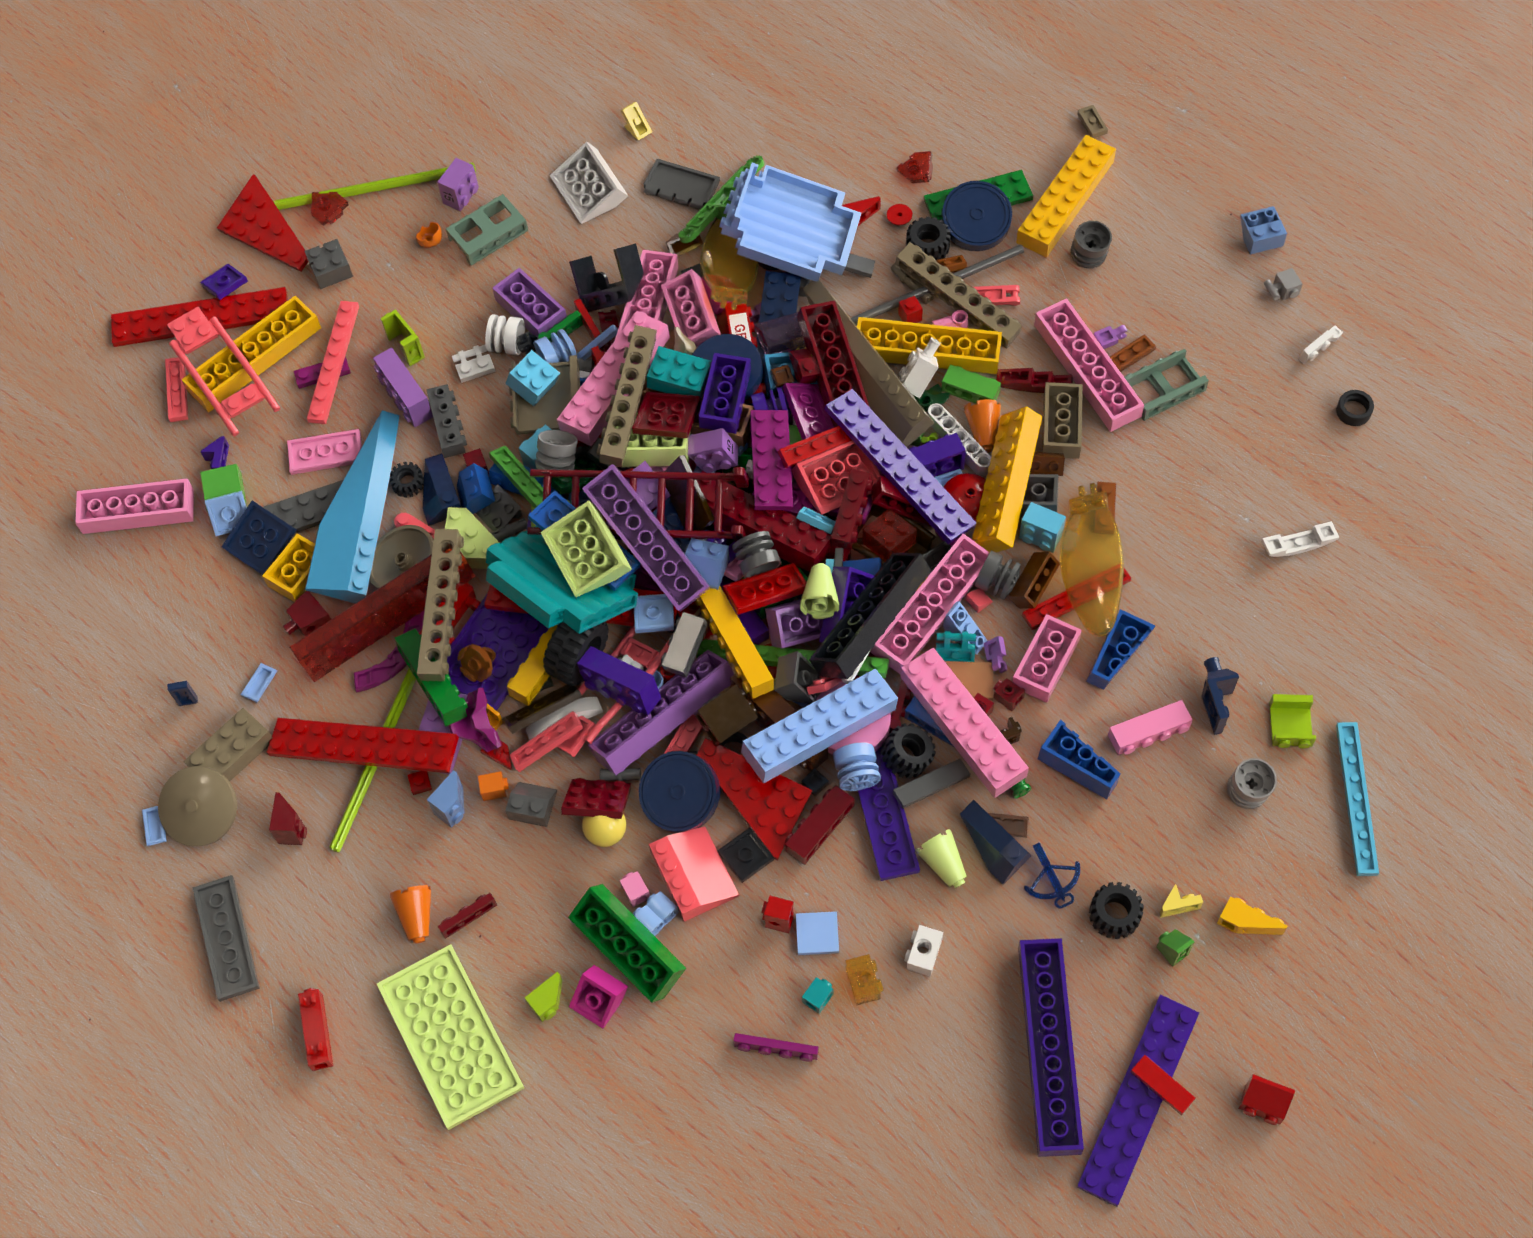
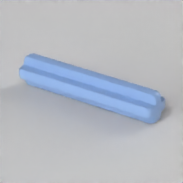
M611 325L577 353V357L587 360L591 356V348L598 346L600 349L617 335L618 328L615 325Z

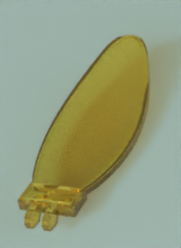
M716 218L702 246L700 256L701 274L711 289V299L721 302L720 308H725L727 301L732 302L731 307L733 310H736L737 305L747 304V293L750 292L756 282L759 262L737 254L738 248H735L737 239L721 234L722 228L719 227L721 221Z
M1091 483V494L1086 495V490L1082 485L1078 489L1080 497L1069 499L1070 516L1067 519L1061 538L1060 568L1066 592L1082 625L1093 636L1102 637L1112 630L1117 619L1123 586L1124 556L1117 524L1108 509V495L1106 491L1097 492L1095 483Z

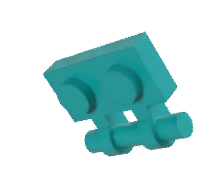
M951 631L937 633V640H944V643H936V651L944 661L975 662V644H968V641H976V634H969L967 631H962V633H951ZM950 641H962V644L950 643Z

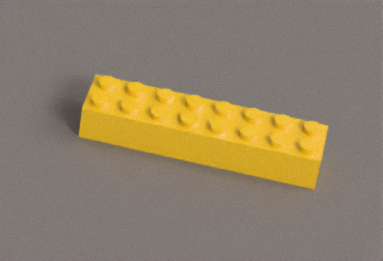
M1085 135L1018 229L1016 243L1047 258L1114 163L1116 148Z
M294 296L233 342L259 376L319 331L321 325L317 316L301 300ZM228 346L196 368V371L219 403L252 381ZM190 373L181 379L187 391L208 413L214 409Z
M858 317L857 327L887 363L907 365L910 353L912 351L915 352L917 347L924 351L930 338H934L941 343L933 355L937 359L939 368L948 369L951 364L971 372L997 374L1002 332Z
M1027 406L1001 415L980 508L976 517L977 524L972 534V540L989 553L991 550L994 552L1013 548L1042 420L1041 415Z

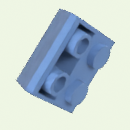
M1274 206L1240 215L1243 240L1250 255L1284 245L1287 232Z

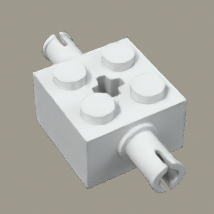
M930 338L924 351L918 347L915 352L912 351L907 359L909 361L906 367L903 366L898 374L899 379L909 392L918 398L921 397L939 368L937 359L933 355L941 343L934 338Z

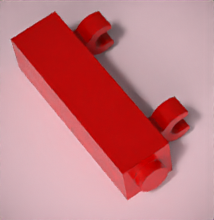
M459 581L456 584L455 590H457L458 596L453 606L455 608V619L451 623L453 629L468 608L475 611L481 603L475 599L474 588L466 582L462 583ZM441 602L439 607L443 606L446 602ZM443 620L437 621L435 625H440ZM455 637L449 639L450 645L454 642ZM441 638L435 639L433 643L440 642Z
M309 988L304 990L303 993H299L298 998L309 1068L312 1071L333 1067V1059L323 994L319 989Z

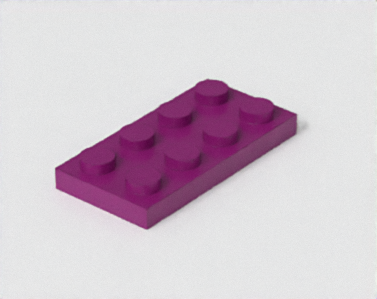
M784 384L782 388L802 440L834 428L829 414L824 410L825 403L817 384Z

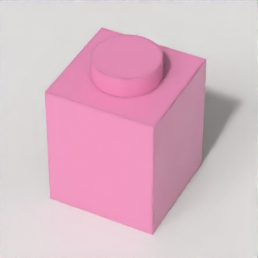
M638 871L628 873L620 880L621 887L632 907L639 905L650 897L649 890Z

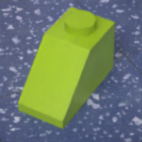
M558 971L525 997L527 1004L542 1022L554 1017L559 1009L563 980Z

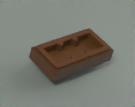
M988 813L1011 836L1027 838L1029 817Z

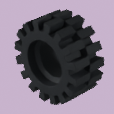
M403 462L404 465L402 466L399 463L397 464L398 468L394 466L392 468L393 471L390 472L389 480L392 489L400 497L402 494L405 498H407V494L413 497L412 493L415 492L417 495L419 493L418 489L421 491L423 489L424 477L422 471L417 464L413 465V462H409V465L407 462ZM411 475L414 477L410 483H400L404 476Z

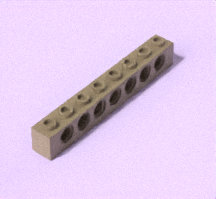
M909 242L896 256L895 265L954 310H964L968 314V320L978 328L1002 332L1001 345L1006 349L1020 334L1022 325H1020L1017 319L1008 316L1002 308L996 307L990 299L983 297L974 287L964 283L962 278L953 275L946 266H941L934 257L925 254L919 246ZM997 324H1003L1005 327H1000Z
M635 325L633 332L630 331L628 342L630 345L629 348L625 347L623 358H626L625 363H621L619 369L621 378L616 380L615 390L617 392L616 395H612L610 406L613 407L611 411L607 412L606 422H608L607 428L603 427L601 435L603 443L599 444L597 449V455H600V463L622 467L656 342L657 330ZM615 426H620V427H622V428L616 429V428H614V427H615ZM615 442L617 445H610L609 443Z
M435 529L417 668V675L421 681H445V675H448L449 664L447 663V656L451 654L449 639L453 637V627L451 626L452 620L455 619V608L453 606L458 596L455 589L456 584L460 580L458 566H461L462 563L460 548L464 546V538L460 535L458 529ZM447 549H452L450 552L444 553ZM450 566L448 570L442 571L444 567ZM448 584L447 587L440 589L442 585ZM441 602H446L443 606L438 607ZM443 620L440 625H435L437 621ZM441 638L440 642L433 643L435 639ZM433 657H439L437 661L431 662Z

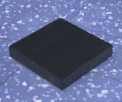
M748 828L718 850L719 855L741 883L774 860L773 855L751 828Z

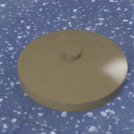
M416 525L400 526L386 533L379 539L376 545L370 575L371 583L377 589L387 594H401L417 587L430 573L434 538L424 528Z
M202 766L188 767L171 776L162 788L158 802V813L163 828L171 838L187 846H206L220 840L231 828L237 812L235 791L228 779L217 770Z

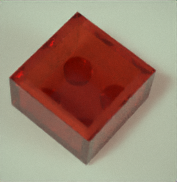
M889 508L863 528L862 543L887 561L892 553H905L916 544L917 529Z

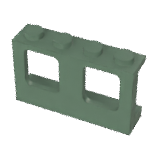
M504 194L494 198L491 202L479 207L476 211L446 228L448 239L450 241L453 240L463 251L471 266L529 231L526 219ZM506 208L511 216L498 224H494L490 217ZM475 226H478L482 231V234L469 242L464 241L460 236Z
M1186 349L1175 351L1170 356L1164 359L1160 358L1154 364L1144 366L1139 371L1133 374L1129 373L1124 377L1131 387L1144 380H1148L1160 396L1144 404L1142 413L1144 421L1206 391L1209 380L1205 375L1200 377L1185 358ZM1175 365L1180 366L1190 380L1189 383L1177 389L1172 388L1162 374L1163 371Z

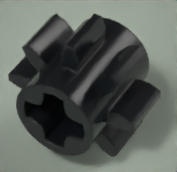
M527 332L518 336L520 340L517 342V347L520 352L526 355L531 350L536 352L534 341L538 340L535 335Z

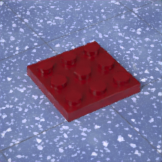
M646 392L632 427L633 434L688 438L701 403V397Z
M572 779L561 807V815L607 816L609 818L622 819L631 791V783H625L624 781L609 782L602 779Z

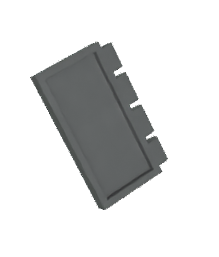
M656 159L644 182V193L657 196L659 193L658 197L670 201L675 197L674 202L686 206L690 203V207L701 210L713 197L720 183V177Z

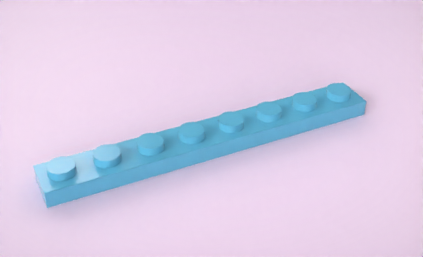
M1337 723L1336 731L1357 876H1378L1379 868L1358 723Z

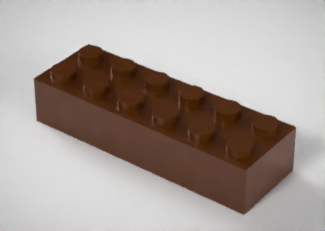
M736 674L730 677V688L737 685L738 688H742L745 692L741 677L737 678ZM775 690L752 699L749 692H745L746 700L757 710V722L762 729H766L797 712ZM828 748L799 763V765L804 770L807 768L811 772L828 759Z

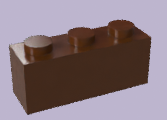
M1050 551L1034 552L1008 598L1019 609L1035 608L1061 563Z

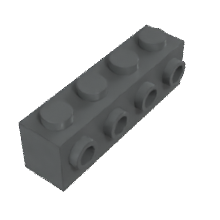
M448 384L426 389L444 458L466 453L464 446L467 445L465 434L461 435L460 432L463 430L461 419L457 420L456 417L460 415L457 405H453V401H456L454 391L449 390Z

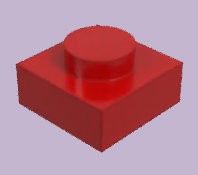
M419 771L408 775L413 795L432 790L428 771Z

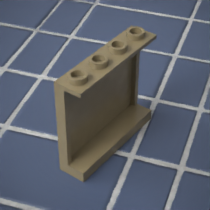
M577 355L569 356L570 361L549 363L560 372L556 384L535 406H532L509 387L510 396L513 398V401H510V411L513 412V417H510L511 428L515 429L516 435L535 433L537 429L542 428L545 424L552 430H560L557 418L580 388V369ZM511 361L512 368H509V373L516 367L514 361Z

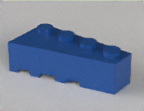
M1120 609L1114 618L1086 682L1104 690L1149 637L1155 625Z
M1060 719L1041 746L1038 760L1107 800L1116 787L1121 773L1102 756L1099 757L1089 744L1086 745L1078 738L1079 735L1074 731H1070L1065 726L1066 723Z

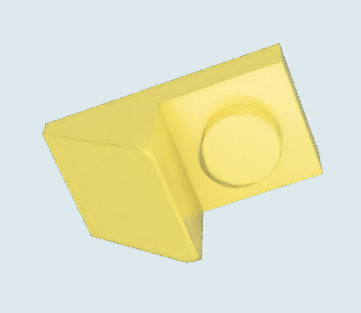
M633 102L620 110L627 122L624 125L625 128L637 140L652 133L637 102Z
M1175 884L1159 913L1160 918L1201 909L1203 904L1201 895L1194 896V894H1189L1181 899Z

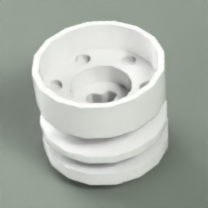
M492 314L486 328L485 343L487 351L501 353L504 348L506 354L518 356L521 353L517 347V342L520 340L518 336L525 334L524 319L509 317L508 321H506L505 316Z

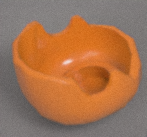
M430 222L429 227L422 226L420 232L416 234V241L424 248L437 246L442 239L441 227L436 222Z

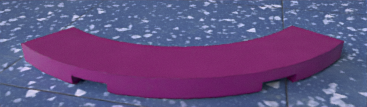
M425 609L406 612L403 634L415 628L420 633L423 628ZM397 646L380 664L354 672L356 693L369 690L387 682L406 667L407 664L400 655Z

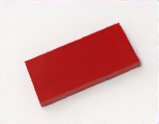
M792 563L724 585L723 591L739 615L803 594L807 582L796 565Z

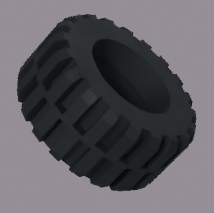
M606 621L580 634L564 622L559 623L556 630L552 633L544 653L543 667L546 673L569 686H576L584 682L577 662L590 646L600 651L605 649L609 633Z

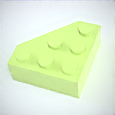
M448 507L445 529H458L460 535L464 538V546L460 548L462 563L458 568L487 569L489 566L486 563L487 549L489 546L499 542L467 508ZM447 549L444 553H448L452 549Z

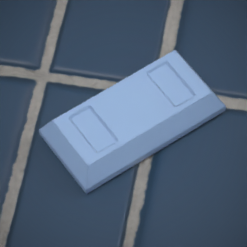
M260 663L242 691L241 696L258 702L277 673V670Z
M158 806L143 809L146 845L151 846L167 842L166 831L159 818Z

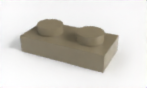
M1094 105L1078 110L1077 115L1090 137L1096 138L1107 134L1108 128Z

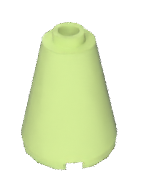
M818 563L811 568L800 601V610L803 614H811L812 618L815 619L829 618L834 616L835 611H839V601L830 567L823 563Z
M948 829L946 830L947 835H941L940 833L921 845L922 850L916 848L915 851L949 887L954 886V888H957L965 883L964 878L967 876L953 834Z

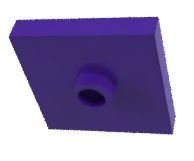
M226 264L200 283L204 289L221 300L248 282L245 275L230 264Z

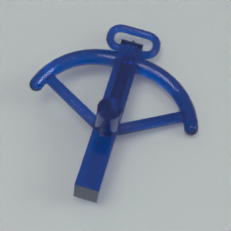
M1040 842L1033 845L1043 870L1030 888L1024 886V890L1038 899L1056 898L1054 904L1059 909L1072 904L1074 896L1067 892L1076 885L1079 879L1080 862L1076 861L1075 866L1051 865ZM1053 869L1075 870V874L1071 882L1062 888ZM1046 873L1055 892L1042 894L1033 891ZM1065 897H1071V901L1061 906L1058 905L1057 902L1059 900L1065 902Z

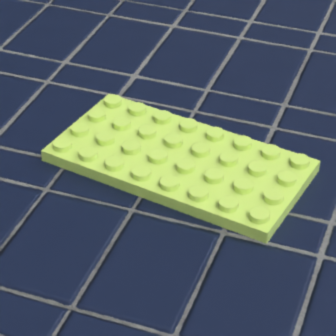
M451 944L377 983L448 1130L524 1089Z

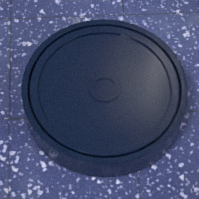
M969 181L958 185L948 194L944 201L941 220L950 229V240L955 245L969 251H985L997 246L1006 237L1012 222V207L1008 197L997 186L984 181Z
M721 334L711 337L700 344L694 351L693 356L712 361L714 353L750 358L751 373L744 401L755 393L762 382L764 369L760 353L751 341L735 334Z
M684 751L668 752L654 759L643 772L639 783V801L647 818L656 826L673 832H684L704 825L716 811L720 799V785L714 769L703 758Z

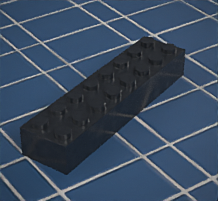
M892 553L809 659L820 677L848 679L853 675L858 665L864 660L868 652L885 633V630L895 620L897 614L905 607L907 601L915 594L917 588L930 573L931 569L921 553Z

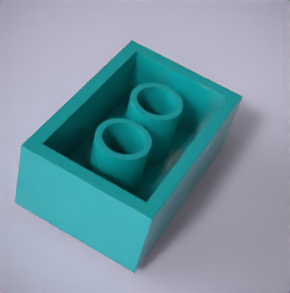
M658 346L647 374V388L669 394L700 396L702 399L712 361Z

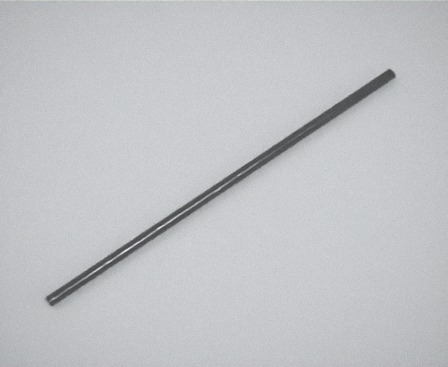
M1020 244L955 272L953 275L964 279L1024 253V248ZM923 286L853 316L851 320L857 325L858 317L874 318L899 307V302L914 295L918 299L932 292ZM804 339L793 342L792 351L797 348L802 349L806 347Z

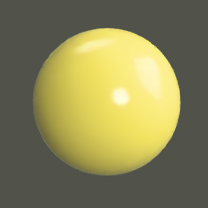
M624 814L622 819H614L607 816H584L582 821L583 833L587 840L596 846H612L618 843L624 836L626 818Z

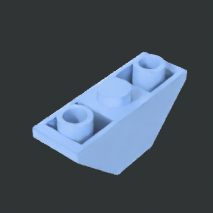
M957 601L946 614L943 627L946 631H951V633L967 631L969 634H976V641H968V644H975V654L977 655L988 640L960 601Z

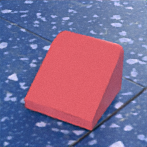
M976 589L966 594V601L977 613L993 602L981 589Z

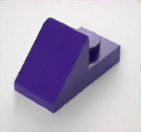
M225 436L219 437L201 450L204 460L210 461L211 469L226 466L229 444Z

